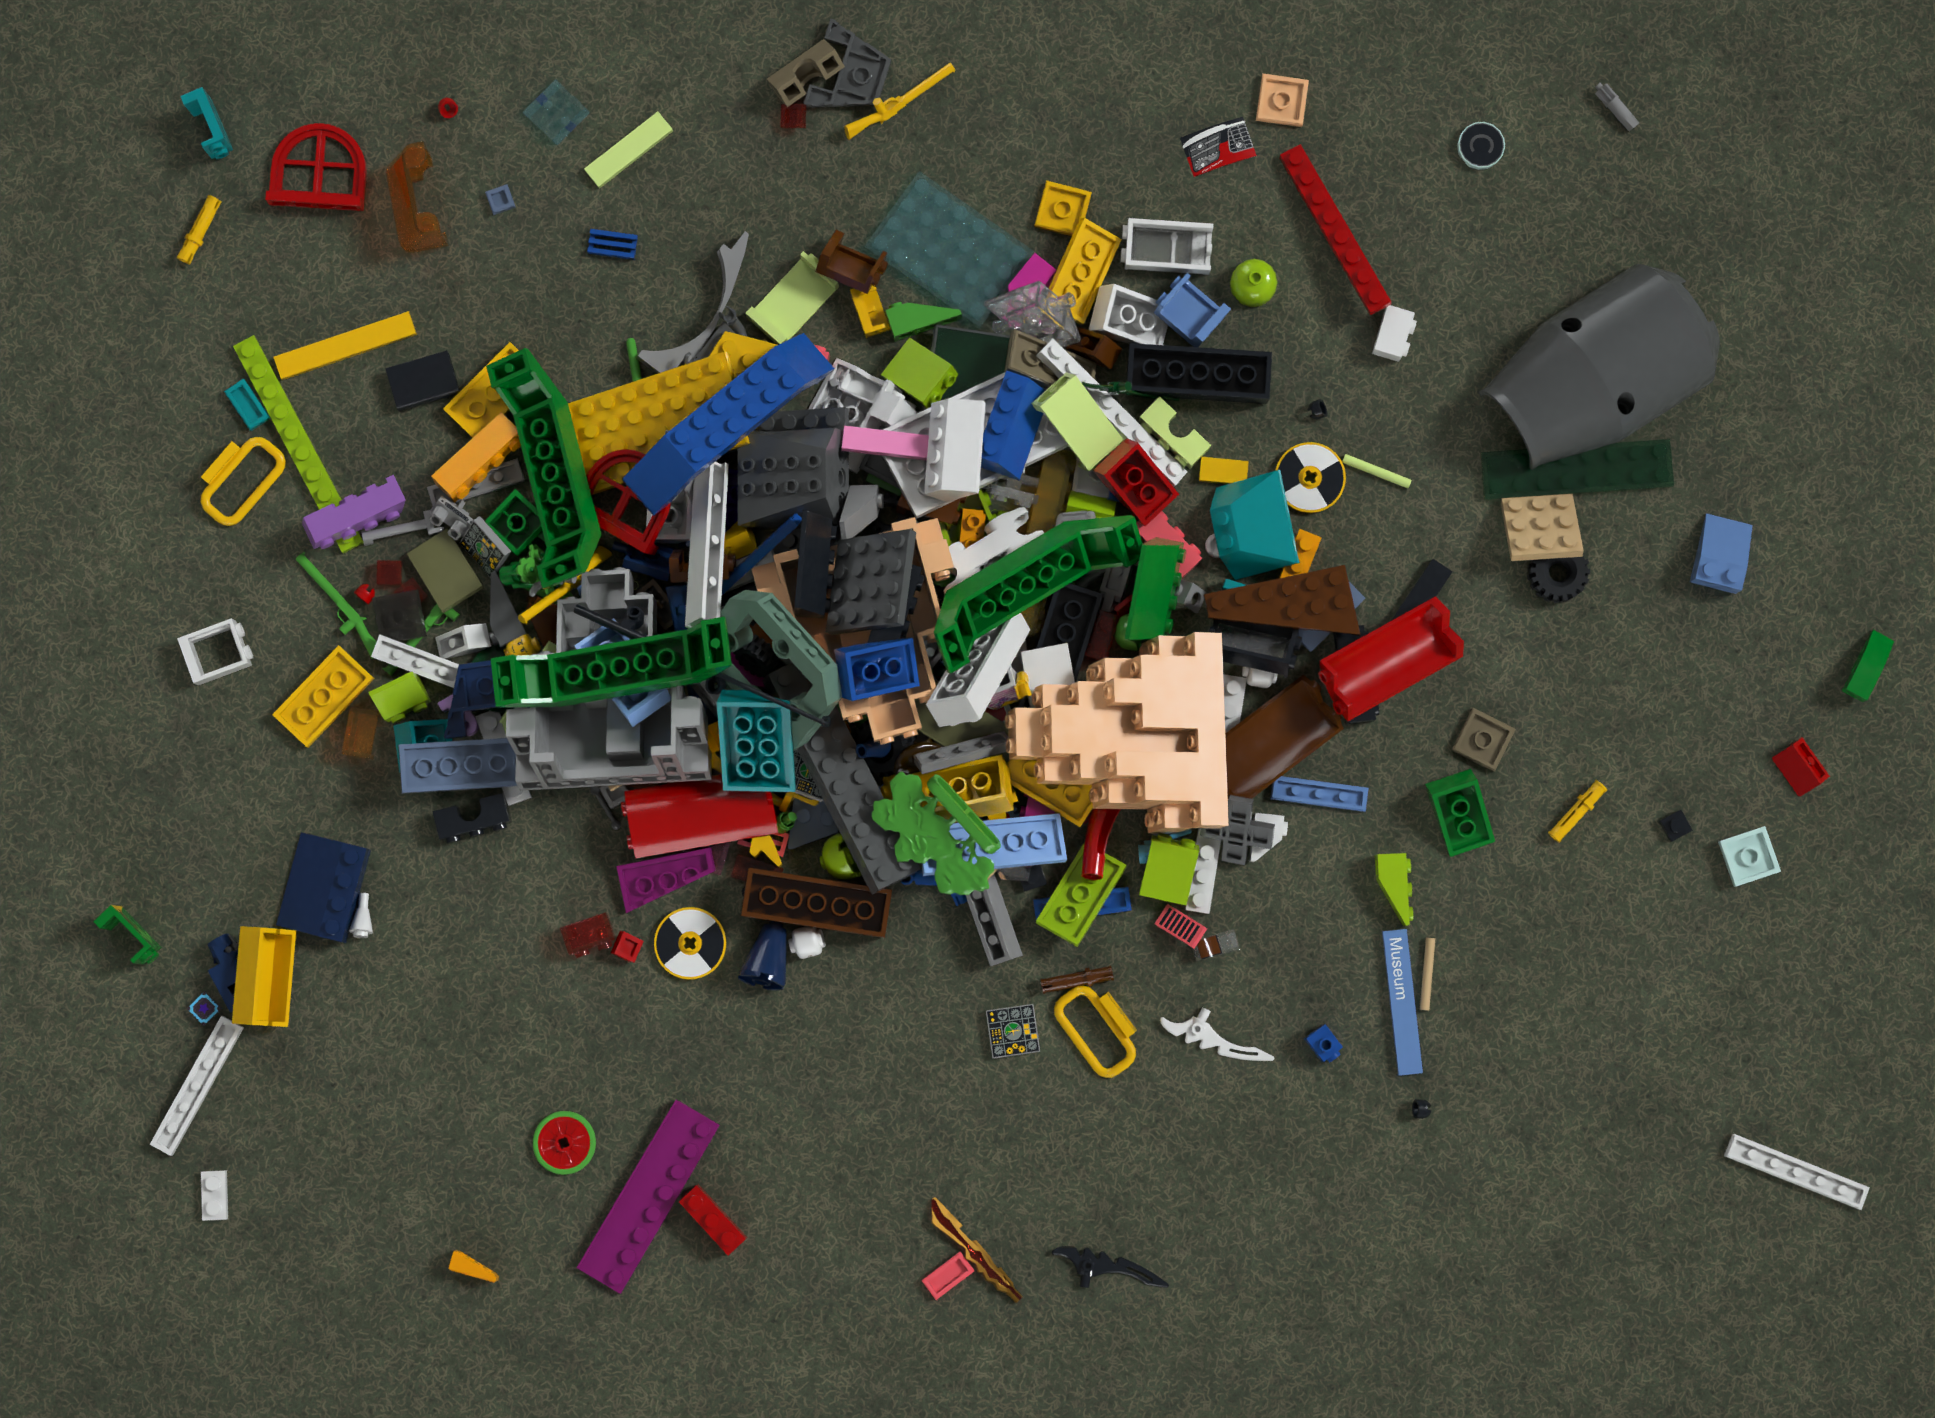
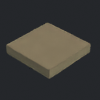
M1472 708L1451 751L1495 772L1516 729Z

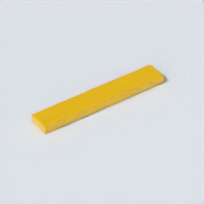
M407 311L274 356V360L281 380H285L415 336L417 333L411 315Z

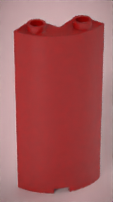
M1436 596L1320 660L1321 671L1319 672V678L1325 684L1337 714H1342L1347 721H1350L1463 657L1464 641L1449 627L1450 610Z
M722 774L712 776V780L683 781L624 791L625 801L621 802L623 816L628 818L630 835H627V844L629 850H634L635 858L778 833L772 792L723 791Z

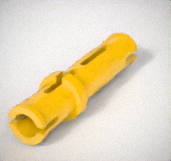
M211 195L207 196L192 229L184 237L186 240L176 257L177 259L186 264H191L199 246L201 247L204 243L202 241L222 201Z
M1595 780L1583 795L1580 794L1577 797L1578 801L1548 832L1549 835L1560 843L1587 811L1593 810L1594 804L1607 791V788L1601 782Z

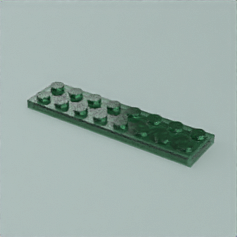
M1670 439L1613 443L1539 465L1533 470L1529 467L1530 457L1527 449L1480 453L1484 500L1674 486Z

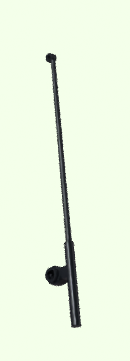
M579 604L574 608V613L627 638L648 637L635 631L644 624V612L637 606L628 608L625 612V618L621 623ZM721 672L715 675L820 723L823 727L831 725V718L829 716H823L820 719Z

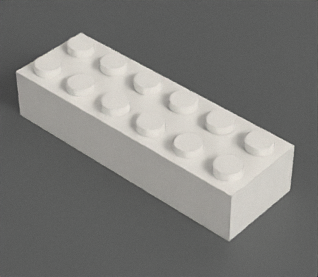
M1021 613L977 638L969 653L970 662L951 674L947 670L945 671L926 703L939 727L955 726L964 722H976L982 718L984 711L991 702L993 695L1000 686L1002 679L1008 672L1011 663L1017 656L1030 631Z

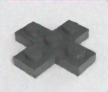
M1230 795L1228 799L1229 826L1201 828L1200 836L1224 841L1221 861L1245 865L1248 845L1266 849L1272 848L1275 824L1251 820L1254 799Z

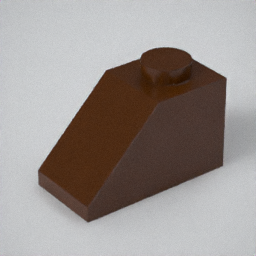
M1076 326L1064 345L1068 350L1095 362L1098 366L1112 369L1122 351V348L1106 335Z

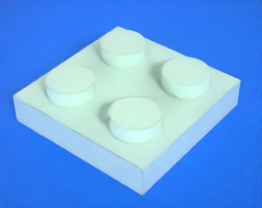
M1765 826L1718 841L1734 887L1781 872Z

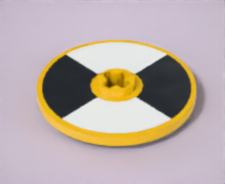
M1315 442L1300 443L1288 449L1278 461L1275 471H1281L1287 505L1303 513H1317L1330 508L1342 495L1346 483L1345 468L1339 456L1329 447ZM1306 472L1316 475L1314 478L1315 483L1304 480L1307 476Z
M695 907L681 908L671 912L659 924L654 938V950L659 963L670 974L682 979H698L713 972L723 960L726 951V935L721 923L711 913ZM687 937L696 939L694 943L695 949L692 950L690 947L686 949L684 947Z

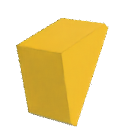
M737 521L725 533L724 550L726 547H731V553L736 554V560L752 553L756 549V539L752 529L738 526Z

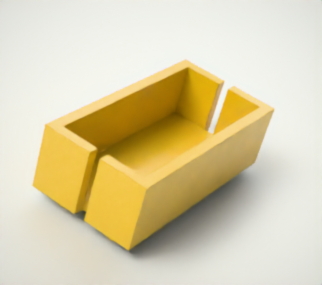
M240 926L232 1024L288 1027L296 930Z

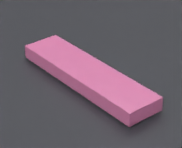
M844 426L841 451L927 461L929 435Z

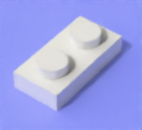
M227 1170L201 1172L202 1221L228 1219Z

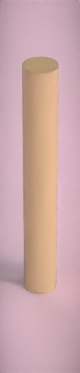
M1426 938L1420 1010L1429 1011L1435 938Z

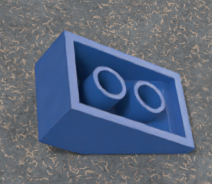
M913 638L857 644L834 649L842 698L855 701L920 686Z

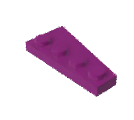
M711 847L616 866L626 913L716 871Z

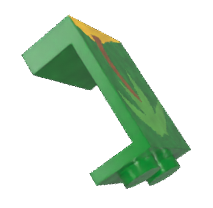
M110 905L93 921L100 929L112 930L121 922L143 944L144 947L130 959L132 963L145 964L147 962L150 964L159 956L158 951L162 947L123 907Z

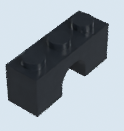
M501 793L479 799L481 813L473 821H465L461 816L459 807L456 805L432 811L439 839L442 841L446 840L448 844L460 841V836L469 834L470 837L483 835V830L493 828V831L506 829L507 824L512 823L505 795Z

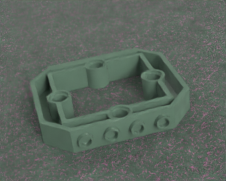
M744 590L731 597L720 614V617H726L730 652H735L752 641L753 632L749 624L754 619L773 640L772 648L775 654L782 659L789 658L813 684L808 693L802 692L790 699V705L820 719L823 716H828L842 698L837 664L773 593ZM733 664L721 672L760 690L757 686L751 685ZM726 681V690H745ZM791 711L793 751L806 744L821 724Z

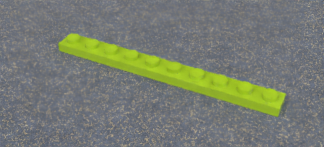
M253 335L234 345L233 347L319 510L330 504H334L335 507L339 506V502L342 499L257 338ZM359 531L356 532L355 536L347 540H343V538L336 540L343 554L364 543Z

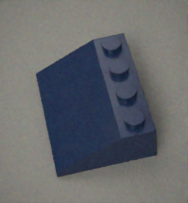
M301 832L276 925L346 943L371 850Z

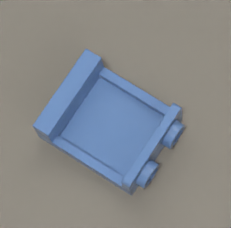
M1187 273L1183 278L1178 276L1170 285L1172 290L1169 294L1164 292L1155 302L1158 307L1154 314L1193 347H1199L1225 318L1231 308L1225 303L1221 307L1216 305L1188 280L1191 275Z

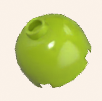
M1246 260L1239 264L1232 273L1230 280L1231 293L1245 306H1262L1270 301L1276 292V273L1271 265L1263 260Z
M841 833L831 836L824 843L822 856H820L822 868L827 870L831 876L840 880L860 877L862 874Z

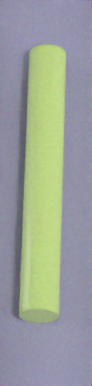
M1345 454L1342 461L1344 464L1405 488H1409L1412 481Z

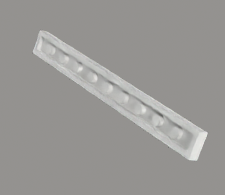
M1223 674L1225 733H1227L1240 723L1246 678ZM1198 828L1196 845H1199V854L1185 910L1209 914L1221 840L1200 836L1201 828Z

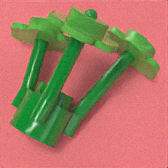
M536 544L530 545L529 557L521 558L519 561L511 562L509 566L501 567L499 577L502 584L512 585L514 589H531L533 583L537 580V566L541 564L544 557L543 550ZM559 584L550 587L546 590H540H543L546 597L548 594L559 587Z

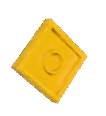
M1046 180L1034 227L1072 236L1079 219L1086 217L1092 192Z

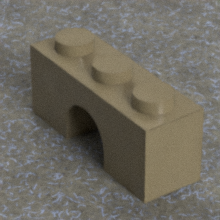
M823 39L767 78V81L776 96L789 107L807 94L803 88L807 81L818 76L827 80L845 66L836 50Z

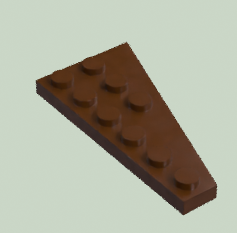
M1345 565L1204 594L1208 619L1361 635Z

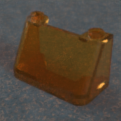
M423 141L407 145L386 168L400 246L409 253L449 246L447 235L440 230L437 217L430 212L418 213L413 182L423 181L425 171L429 167H434L432 156Z

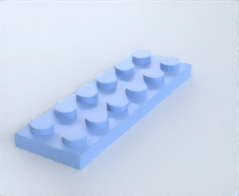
M1060 813L984 820V824L1000 841L1001 848L995 853L989 854L977 843L974 845L976 855L991 859L994 863V869L1067 861ZM954 823L950 826L949 832L954 839L966 841L970 835L959 823ZM961 843L956 844L957 848H961L963 846V844ZM967 846L962 853V859L966 862L970 856V853L967 851L969 847ZM975 857L972 859L973 864L977 863ZM929 859L925 864H922L923 876L935 875V860Z

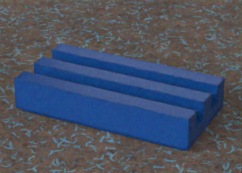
M590 229L587 253L635 260L638 236ZM595 236L630 240L632 244L595 239ZM594 244L631 249V252L594 248Z

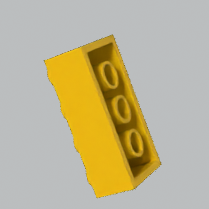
M1002 755L970 761L921 774V772L912 774L920 777L922 792L926 797H934L927 786L928 780L935 774L941 776L978 817L1014 810L1010 769ZM922 801L920 803V806L924 807L928 803L926 801ZM938 801L934 812L944 817V819H950L952 815Z

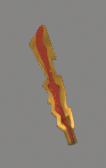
M932 1198V1224L965 1249V1259L976 1265L977 1272L982 1273L986 1281L993 1283L997 1291L1006 1293L1017 1303L1023 1296L1015 1289L1013 1282L1001 1267L998 1268L994 1264L990 1255L977 1240L971 1241L959 1229L963 1225L937 1198Z

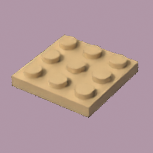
M1573 494L1501 499V509L1511 561L1583 557L1584 550Z

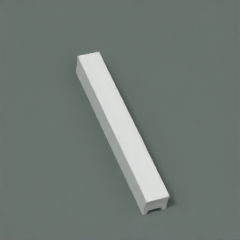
M715 461L694 478L685 627L688 629L701 623L700 621L718 618L721 614L729 464L726 462L719 464Z

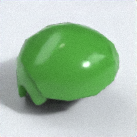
M1125 614L1118 619L1115 625V640L1123 649L1139 651L1142 639H1125L1129 614Z

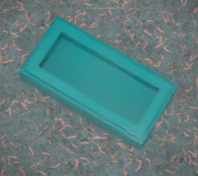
M245 379L240 380L224 391L250 431L271 419Z

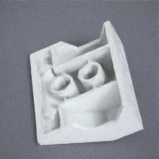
M836 358L832 365L835 368L834 371L826 376L808 409L846 407L849 408V426L879 429L881 424L871 417L869 413L882 390L890 393L895 390L902 394V391L890 380L886 379L884 381L876 378L859 367ZM849 452V471L857 474L866 454Z

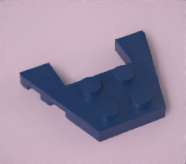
M491 660L460 664L458 666L444 739L467 737L465 712L498 708L495 704Z

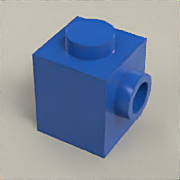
M1322 1024L1304 1038L1321 1062L1328 1060L1330 1063L1341 1055L1339 1050L1343 1047L1326 1024Z

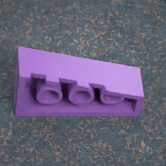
M394 475L387 477V483L378 487L373 484L366 487V490L358 497L353 494L345 497L339 502L337 507L334 504H330L303 517L302 525L313 548H328L337 539L343 538V540H347L355 536L359 530L365 529V531L377 527L378 523L383 520L390 522L399 518L406 500Z

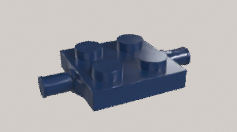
M617 541L614 542L612 550L625 554L622 567L630 569V571L646 574L657 580L668 582L670 578L669 557L676 548L654 543L659 548L655 555L643 553L631 545Z

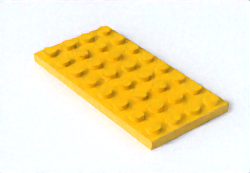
M727 352L715 354L568 403L586 475L601 457L610 452L629 449L647 454L665 435L666 430L673 429L734 380L729 354ZM748 435L730 450L750 444ZM624 462L617 464L607 470L604 475L624 485L623 477L637 463ZM600 479L593 494L615 487Z

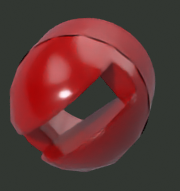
M446 97L439 101L438 110L444 118H452L458 112V105L453 99ZM446 104L451 108L449 111H446L444 107Z
M362 584L355 590L354 594L369 605L375 597V590L372 588L368 592L366 589L369 584Z

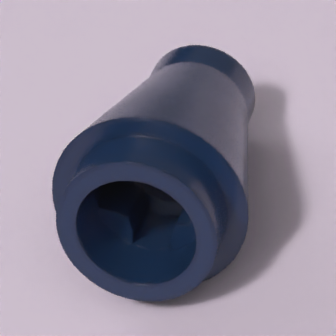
M873 737L857 745L856 753L860 758H883L890 752L891 743L880 745V741L874 742Z

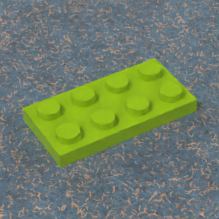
M1084 844L1036 920V924L1076 947L1079 946L1126 869V864L1105 853L1103 878L1100 880L1083 878L1081 871Z

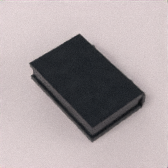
M447 350L385 368L399 412L444 398L449 399V397L455 396L460 392L450 354Z

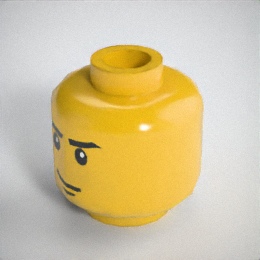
M525 634L507 643L504 653L505 656L513 654H538L541 646L536 637L531 638L528 634Z

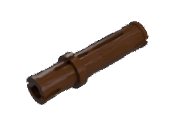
M1111 965L1092 970L1085 968V971L1040 979L1043 994L1077 986L1088 985V987H1092L1095 983L1114 981Z

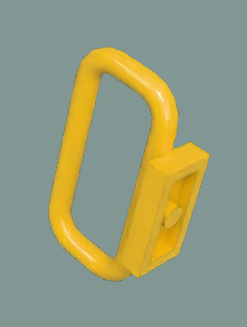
M263 437L250 438L241 448L231 441L201 476L209 484L201 494L200 502L204 511L222 525L232 526L239 523L282 474L286 464L283 453ZM254 447H262L275 458V467L234 515L230 517L223 515L211 504V496Z
M1077 986L1056 1001L1054 1015L1058 1023L1099 1076L1104 1078L1115 1077L1134 1062L1136 1048L1129 1037L1137 1029L1109 991L1099 998L1090 987ZM1080 995H1084L1090 1000L1126 1049V1057L1111 1068H1104L1063 1012L1064 1007Z

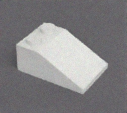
M1116 284L1099 286L1089 326L1090 331L1128 344L1163 345L1168 325L1154 314L1158 307L1155 303L1157 300Z

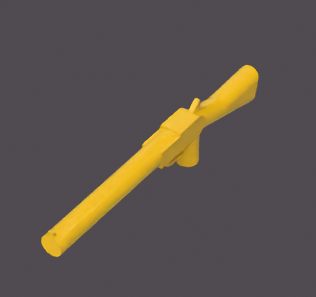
M948 63L901 97H891L882 102L881 98L874 99L873 105L877 112L845 125L847 139H852L869 125L879 121L883 124L884 121L897 114L910 101L952 72H955L953 65Z
M598 546L593 553L586 572H589L612 556L611 551L603 546ZM582 574L577 576L574 584L563 583L518 616L519 621L527 625V621L573 588L576 589L582 584Z

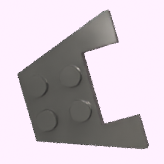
M830 19L824 39L827 42L847 47L843 59L845 67L839 71L833 91L810 84L803 103L804 107L874 106L873 100L881 97L891 65V59L870 44L859 39L850 30L839 25L834 19Z

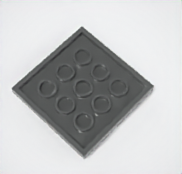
M906 529L838 540L826 633L837 635L904 626L916 539L915 531Z

